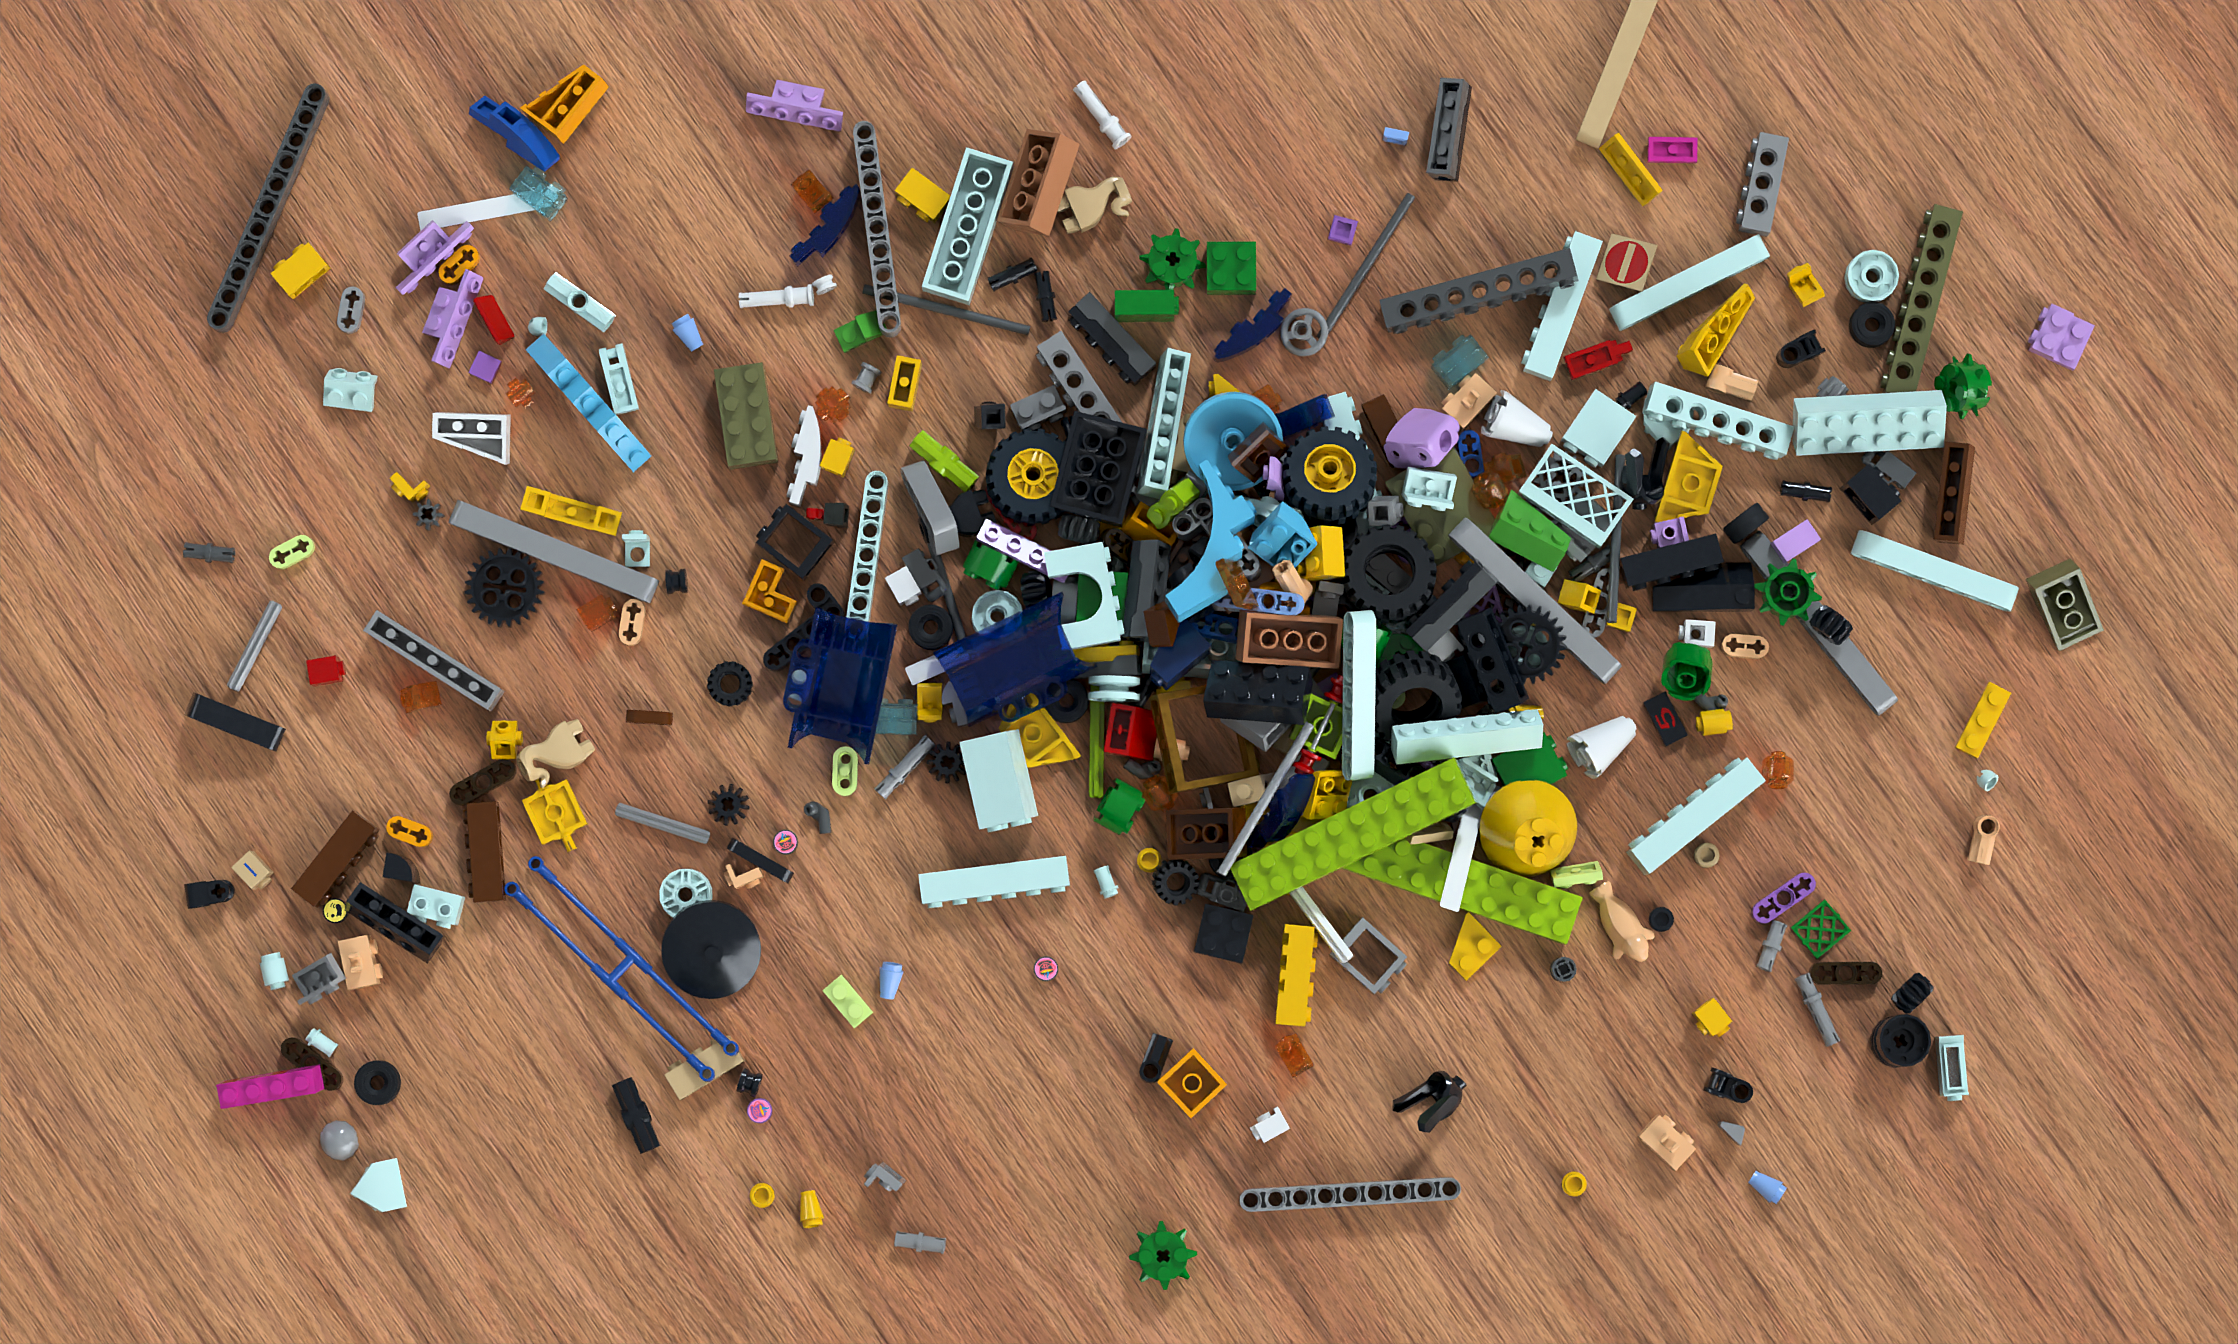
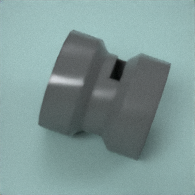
M1568 957L1557 958L1550 965L1551 976L1559 982L1570 981L1576 974V964Z

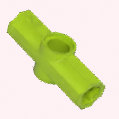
M924 430L909 445L919 456L929 462L928 465L942 477H947L963 492L970 490L979 479V476L968 466L964 465L954 452L945 445H940Z

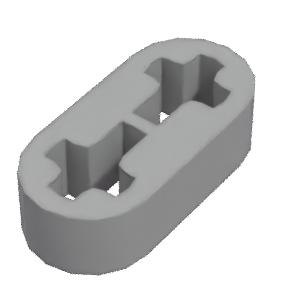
M357 287L346 288L341 296L337 325L347 334L357 332L362 321L365 295ZM353 292H356L360 299L359 301H354L353 308H350L351 301L347 297L352 296ZM349 312H352L351 319L355 321V324L347 328L343 320H348Z

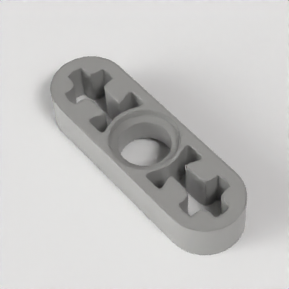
M1609 568L1602 569L1597 573L1593 587L1602 589L1603 581L1600 580V576L1604 577L1606 573L1609 574ZM1601 592L1600 597L1606 600V608L1604 610H1595L1594 613L1596 615H1604L1603 619L1597 618L1596 626L1599 627V630H1595L1593 634L1589 633L1590 628L1586 627V624H1590L1594 616H1589L1587 612H1585L1581 624L1593 638H1597L1603 633L1607 621L1608 595L1604 592Z

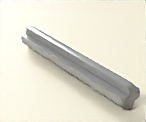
M269 601L227 683L230 689L240 691L282 609L281 604Z
M618 803L615 810L616 816L703 844H707L710 838L709 831L622 803Z

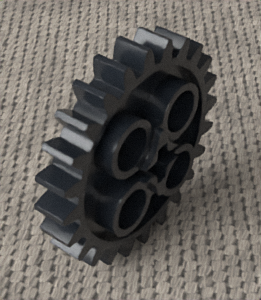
M498 548L497 555H494L492 551H488L489 558L486 559L483 556H479L482 563L479 565L473 562L472 565L476 571L467 572L472 577V580L465 581V584L471 586V589L466 590L465 594L472 595V598L467 603L469 605L476 604L472 612L477 613L481 611L480 620H484L488 616L489 625H492L495 620H497L499 628L502 627L504 621L509 628H512L513 620L518 625H521V617L530 620L528 612L537 613L538 611L534 605L543 603L537 598L538 595H545V592L539 589L540 586L545 585V582L537 579L543 573L541 571L534 572L538 564L535 562L529 565L531 557L528 555L521 559V551H518L515 556L511 548H508L506 554H504L501 548ZM493 568H499L500 577L497 580L489 579V571ZM518 571H523L525 574L523 582L519 584L514 583L513 575ZM505 582H507V585L510 587L526 588L527 591L523 593L506 590L505 594H503V591L498 588H485L483 585L484 583L504 586ZM490 592H495L497 595L496 602L492 605L486 604V595ZM519 595L521 597V604L517 608H512L509 604L511 597Z
M1519 604L1517 612L1512 607H1509V615L1507 616L1501 612L1500 618L1502 622L1497 620L1507 646H1514L1517 649V655L1512 658L1523 684H1525L1527 678H1530L1531 683L1535 684L1537 676L1544 681L1545 672L1552 676L1554 672L1551 667L1560 668L1561 665L1557 659L1564 660L1565 655L1560 653V651L1567 649V645L1561 644V641H1564L1567 636L1559 635V632L1564 627L1555 626L1558 617L1550 620L1548 618L1550 610L1542 614V606L1533 611L1532 604L1528 605L1527 610H1524L1522 605ZM1517 622L1524 624L1526 632L1523 634L1515 633L1513 624ZM1531 624H1535L1536 627L1530 640V645L1532 646L1528 647L1523 663L1520 665L1518 660L1524 646L1521 642L1526 640ZM1545 631L1549 635V641L1544 643L1538 641L1536 633ZM1531 654L1538 655L1541 663L1536 666L1531 665L1528 662V656Z

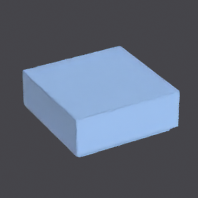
M1385 127L1382 140L1405 146L1409 132Z

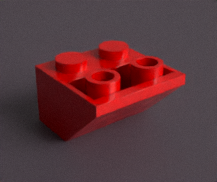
M1112 703L1104 754L1153 761L1157 734L1152 710Z

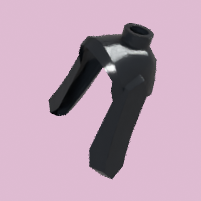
M1663 437L1654 444L1648 475H1643L1644 457L1641 452L1632 449L1625 454L1626 465L1623 466L1621 480L1624 492L1633 498L1632 509L1634 510L1646 509L1647 504H1657L1663 498L1662 496H1664L1662 479L1670 443Z
M1436 1071L1427 1081L1393 1100L1392 1109L1394 1112L1402 1113L1432 1096L1436 1103L1423 1112L1417 1122L1419 1131L1430 1133L1439 1121L1453 1114L1462 1100V1090L1467 1085L1457 1075L1452 1078L1445 1071Z

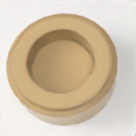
M1711 843L1700 844L1694 851V860L1703 868L1712 867L1719 860V850Z

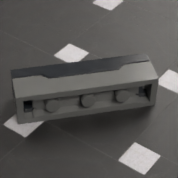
M1440 78L1426 171L1434 180L1458 182L1472 91V86L1464 79Z
M1090 292L1068 311L1070 316L1069 323L1077 331L1080 328L1087 335L1085 340L1094 349L1098 347L1104 353L1101 357L1110 367L1114 364L1120 370L1118 375L1127 385L1131 382L1136 386L1140 380L1156 367V362Z
M1158 539L1133 541L1130 554L1131 563L1123 622L1125 634H1122V637L1135 643L1149 642L1143 611L1165 601L1171 545Z
M1478 559L1473 563L1468 560L1459 569L1461 575L1456 580L1451 577L1441 587L1443 592L1438 597L1433 595L1425 603L1426 609L1420 615L1416 612L1407 620L1406 623L1409 626L1405 632L1426 652L1497 583L1498 579Z

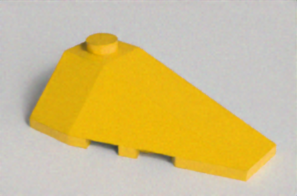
M1744 283L1679 347L1676 356L1683 369L1707 377L1710 375L1755 299L1748 284Z

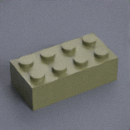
M763 362L714 369L729 469L779 463Z

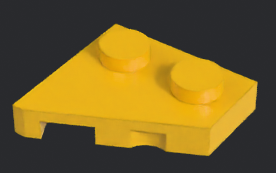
M1468 912L1464 917L1449 964L1467 981L1502 946Z

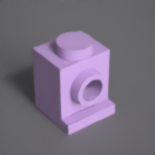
M1684 517L1654 523L1652 525L1653 529L1650 530L1652 544H1657V548L1689 540ZM1665 529H1672L1673 536L1667 537L1665 535Z

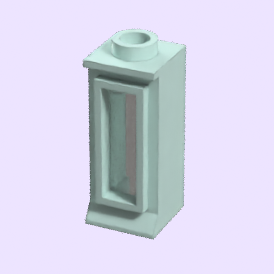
M1964 1035L1935 1037L1940 1096H1947V1101L1962 1100V1095H1969Z

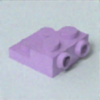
M2051 304L2048 308L2044 307L2038 317V321L2041 323L2038 330L2034 329L2028 339V343L2031 344L2028 351L2074 371L2095 325L2075 317L2072 312Z

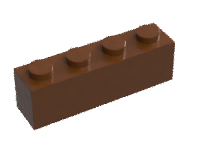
M1945 442L1933 538L1939 543L1964 545L1975 447L1969 443Z
M499 802L467 803L466 809L463 810V822L468 824V834H465V847L470 849V859L466 860L468 874L471 873L472 883L468 884L469 898H473L474 903L506 901Z
M352 810L291 889L313 907L319 908L320 905L324 906L331 899L332 894L330 892L336 885L338 887L341 886L348 877L346 872L351 865L355 867L363 858L361 853L366 846L370 848L379 837L376 835L379 829L358 812Z

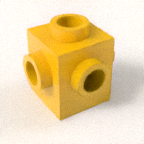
M492 721L491 731H487L486 735L487 746H490L491 758H517L518 746L523 744V732L518 731L517 721Z

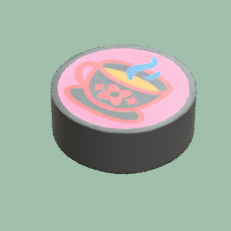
M790 830L779 831L773 839L774 848L784 855L793 853L798 847L796 834Z
M1041 957L1034 964V973L1042 981H1051L1058 974V964L1051 957Z

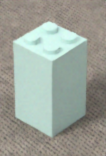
M1019 729L959 742L979 829L987 828L988 832L1009 828L1008 823L1011 824V827L1032 823L1031 818L1038 816Z

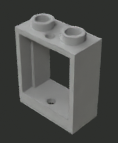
M1362 917L1342 939L1349 948L1366 929L1398 957L1373 985L1348 962L1341 963L1333 952L1329 955L1372 994H1375L1377 991L1382 993L1391 983L1387 979L1393 973L1398 975L1407 965L1404 962L1407 956Z

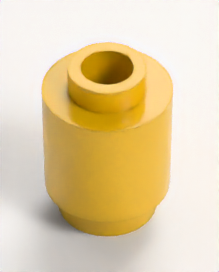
M1730 710L1700 711L1699 717H1695L1697 732L1701 731L1703 736L1727 733V730L1733 729Z

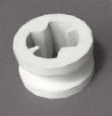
M832 274L821 277L812 283L813 287L818 289L816 291L817 295L827 293L837 287V284L832 282Z

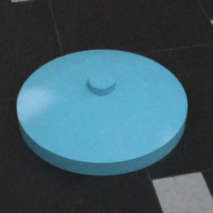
M1242 392L1221 393L1201 403L1188 419L1183 436L1185 456L1193 472L1202 480L1199 474V464L1208 460L1211 466L1214 464L1217 466L1222 476L1220 480L1224 486L1229 485L1232 491L1247 489L1262 482V477L1253 483L1231 465L1228 455L1262 422L1283 441L1280 424L1270 407L1259 398Z

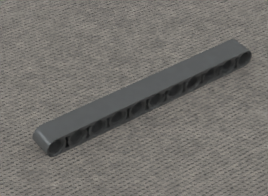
M313 83L308 85L302 94L209 310L207 322L217 332H228L234 325L329 104V94L319 84ZM317 91L322 92V98L319 101H311L313 93ZM305 114H312L311 122L302 124V117ZM296 136H302L303 141L301 145L292 146V140ZM292 158L293 165L288 169H284L282 167L284 160ZM279 180L283 181V188L280 191H273V184ZM267 203H273V211L268 214L263 213L264 206ZM263 225V234L254 236L255 227ZM250 247L254 248L253 257L244 258L245 250ZM238 270L245 271V277L241 281H235L234 275ZM230 292H234L235 300L232 303H225V296ZM225 315L226 320L224 324L216 326V317Z

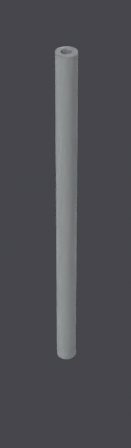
M1305 722V725L1302 727L1217 872L1226 877L1314 728L1312 724Z

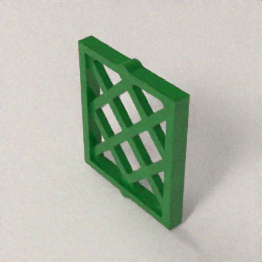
M1825 899L1790 927L1816 959L1851 931L1840 918V915L1835 912ZM1821 907L1820 915H1813ZM1824 907H1828L1833 916H1824ZM1808 918L1807 926H1799V924H1801L1804 920ZM1811 918H1820L1819 927H1810ZM1823 919L1832 920L1831 929L1823 928ZM1836 920L1840 921L1844 926V930L1835 929ZM1798 929H1807L1806 938H1803L1798 933ZM1810 930L1819 931L1818 940L1809 939ZM1822 931L1831 932L1830 941L1822 940ZM1835 932L1843 933L1834 940ZM1809 942L1818 943L1817 952L1813 951L1809 946ZM1821 943L1829 944L1821 951Z

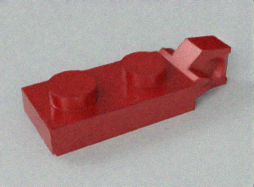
M1608 340L1566 355L1563 359L1572 381L1618 364V362L1623 361L1621 355L1632 352L1633 348L1630 340L1618 345L1616 340Z

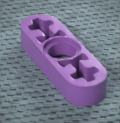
M1800 873L1752 907L1751 914L1753 919L1758 923L1772 921L1814 891L1816 886L1814 877L1809 873ZM1800 878L1803 880L1808 879L1810 881L1807 885L1809 889L1807 891L1804 888L1798 890L1796 893L1799 897L1796 898L1795 893L1788 885L1792 884V888H1795L1800 884ZM1780 891L1789 893L1790 902L1787 905L1778 903L1777 894ZM1771 898L1772 903L1779 911L1775 912V908H1772L1767 912V919L1764 916L1758 917L1757 914L1760 912L1758 907L1765 908L1771 905L1768 902V899Z

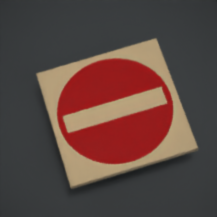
M1611 234L1596 280L1642 292L1657 245Z

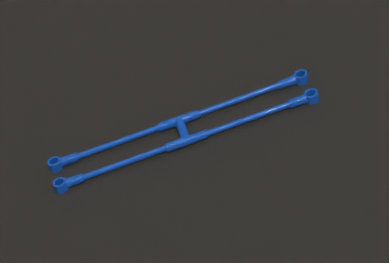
M534 856L530 858L528 862L529 868L534 872H538L546 881L558 888L615 942L614 945L626 957L608 974L544 916L521 891L517 883L508 882L504 888L505 893L510 897H514L525 909H529L591 968L590 970L605 985L619 996L621 1000L624 999L673 1045L699 1073L703 1081H712L715 1078V1071L711 1067L705 1066L694 1054H690L628 995L629 993L617 980L634 963L645 974L650 975L711 1033L710 1036L723 1047L725 1054L729 1056L737 1055L739 1045L734 1041H730L722 1032L711 1026L652 970V966L622 938H618L557 880V876L545 866L544 861L540 857ZM535 860L540 861L538 868H533L532 866ZM515 885L516 892L510 894L509 887ZM730 1044L735 1045L733 1053H728L727 1047ZM705 1070H710L712 1073L708 1079L703 1077Z

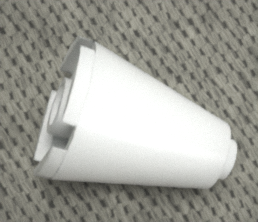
M1501 390L1502 396L1496 395L1489 405L1484 417L1488 421L1487 426L1481 427V434L1491 438L1542 447L1543 444L1547 445L1553 434L1550 431L1551 426L1510 393Z
M1620 716L1569 736L1567 740L1570 742L1567 743V748L1577 766L1583 765L1587 769L1584 773L1588 777L1595 779L1605 771L1636 736L1635 730L1637 728L1632 719Z

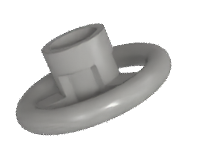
M1310 308L1294 310L1282 323L1280 330L1281 341L1284 347L1294 355H1313L1326 343L1328 337L1326 320L1319 312ZM1306 315L1304 320L1294 322L1291 331L1288 332L1289 325L1295 318ZM1313 318L1318 321L1321 328V335L1318 341L1311 335ZM1302 328H1306L1307 330L1304 335H1300V330ZM1295 338L1301 341L1306 340L1311 345V348H1296L1289 340Z

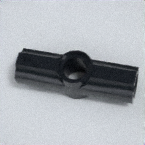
M630 1077L612 1085L622 1109L620 1111L627 1129L631 1130L640 1154L661 1146L652 1126V1117L644 1100L642 1101L633 1078Z

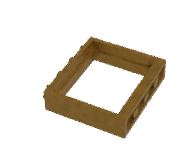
M1206 685L1160 693L1149 697L1169 794L1226 784L1259 775L1260 763L1257 757H1255L1253 748L1255 745L1236 733L1244 771L1185 782L1168 701L1205 694Z

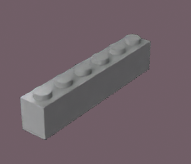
M378 610L375 611L363 630L491 712L505 692Z

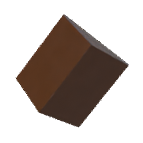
M1262 422L1228 455V458L1235 469L1255 483L1262 477L1263 466L1268 465L1270 456L1276 457L1279 460L1287 453L1289 447Z

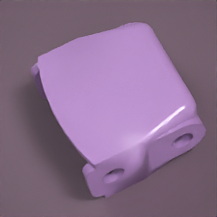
M1413 408L1397 422L1387 436L1384 450L1388 461L1396 468L1407 469V467L1424 468L1437 466L1459 440L1457 432L1460 426L1458 421L1450 415L1431 409ZM1393 451H1396L1399 456H1396Z

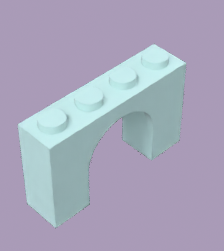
M1103 542L1044 552L1049 579L1082 574L1092 578L1099 585L1102 592L1101 606L1094 616L1084 621L1057 626L1062 652L1121 641L1120 635L1125 633L1122 620L1117 621L1115 612L1120 610L1118 595L1113 596L1111 586H1116L1113 571L1108 572L1106 563L1111 561L1109 547H1103Z

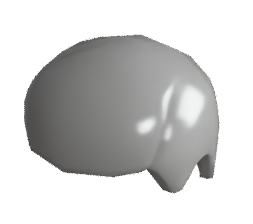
M335 1120L328 1123L320 1134L322 1150L333 1160L344 1161L352 1157L359 1146L356 1130L346 1121Z

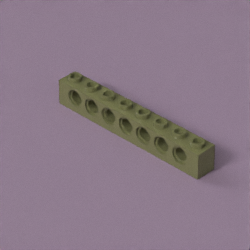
M1934 204L1930 210L1927 209L1925 212L1923 224H1926L1924 233H1920L1917 241V247L1920 248L1918 257L1914 256L1910 270L1914 271L1912 280L1908 279L1904 294L1908 296L1906 304L1902 303L1898 317L1902 318L1900 327H1895L1892 341L1896 342L1894 350H1889L1886 359L1889 369L1887 374H1883L1881 378L1880 388H1883L1882 393L1915 392L1917 390L1963 211ZM1934 227H1940L1944 231L1943 238H1937L1933 234ZM1927 251H1935L1938 255V260L1935 262L1930 261L1927 258ZM1921 274H1928L1931 277V285L1922 283L1920 279ZM1916 297L1923 298L1926 303L1925 308H1918L1914 303V299ZM1913 320L1919 324L1920 329L1918 332H1913L1909 329V321ZM1902 345H1911L1913 355L1904 354ZM1896 368H1904L1907 371V378L1900 379L1896 375Z

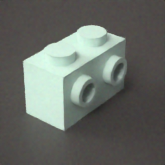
M414 884L407 912L424 923L427 922L428 918L436 920V926L450 929L451 924L457 926L459 924L465 897Z

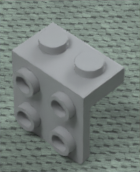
M1580 491L1573 500L1586 498V492ZM1591 500L1593 514L1606 512L1595 500ZM1588 501L1574 503L1575 513L1580 516L1590 515ZM1568 504L1566 507L1571 509V504ZM1608 515L1594 517L1596 527L1605 532L1610 526ZM1591 518L1585 519L1592 524ZM1557 520L1551 521L1571 537L1566 554L1571 559L1582 562L1595 548L1590 542Z

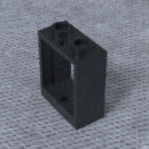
M786 504L783 508L779 506L771 516L774 519L768 527L764 525L756 535L758 538L756 543L805 581L833 545L834 541ZM788 514L820 538V541L799 568L766 543Z

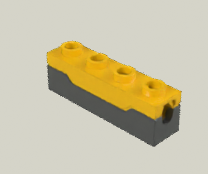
M1119 641V646H1109V643L1062 652L1060 644L1046 645V650H1039L1040 680L1086 679L1090 676L1102 675L1142 676L1141 646L1134 645L1133 641Z

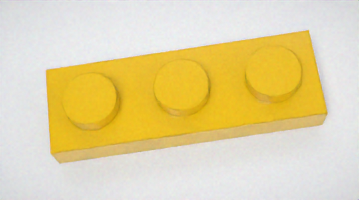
M1620 133L1612 136L1599 148L1642 207L1663 191Z
M1988 682L1954 748L1978 759L2011 692Z

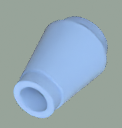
M689 314L671 323L674 327L673 332L691 352L703 345L694 318L691 319Z
M883 962L882 967L879 968L881 998H895L904 972L902 971L901 964Z
M1755 1171L1748 1182L1769 1203L1772 1201L1777 1204L1787 1187L1782 1185L1783 1182L1758 1171Z

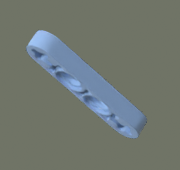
M1230 585L1229 594L1234 595L1233 599L1221 598L1213 603L1219 607L1282 615H1298L1305 606L1302 596L1297 593ZM1245 591L1251 595V602L1247 606L1241 602V595ZM1268 594L1274 598V605L1269 609L1263 603L1264 597ZM1293 600V602H1296V607L1292 608L1281 605V601Z

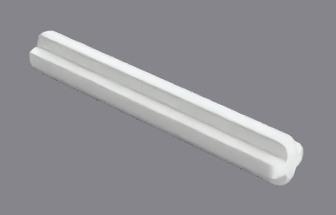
M1301 887L1289 893L1341 963L1348 962L1353 957L1352 952L1305 889Z

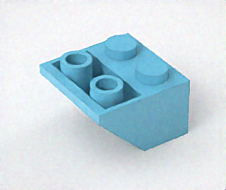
M1282 501L1253 532L1248 548L1273 567L1283 560H1291L1296 568L1317 546V542L1302 515Z

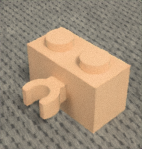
M1477 373L1472 377L1467 375L1458 384L1461 389L1455 395L1449 393L1441 402L1444 405L1441 412L1455 418L1459 423L1461 431L1468 426L1497 394Z
M364 935L338 941L347 990L381 984L380 978H383L381 964L376 963L375 954L378 953L376 940L371 939V935Z
M1657 1114L1637 1137L1672 1170L1676 1171L1696 1150L1692 1146L1694 1140L1684 1131L1681 1134L1673 1128L1676 1124L1667 1115L1661 1117Z

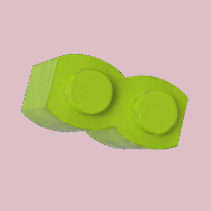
M1189 478L1183 479L1163 493L1160 500L1148 509L1147 517L1157 529L1164 528L1179 513L1198 499L1199 489Z

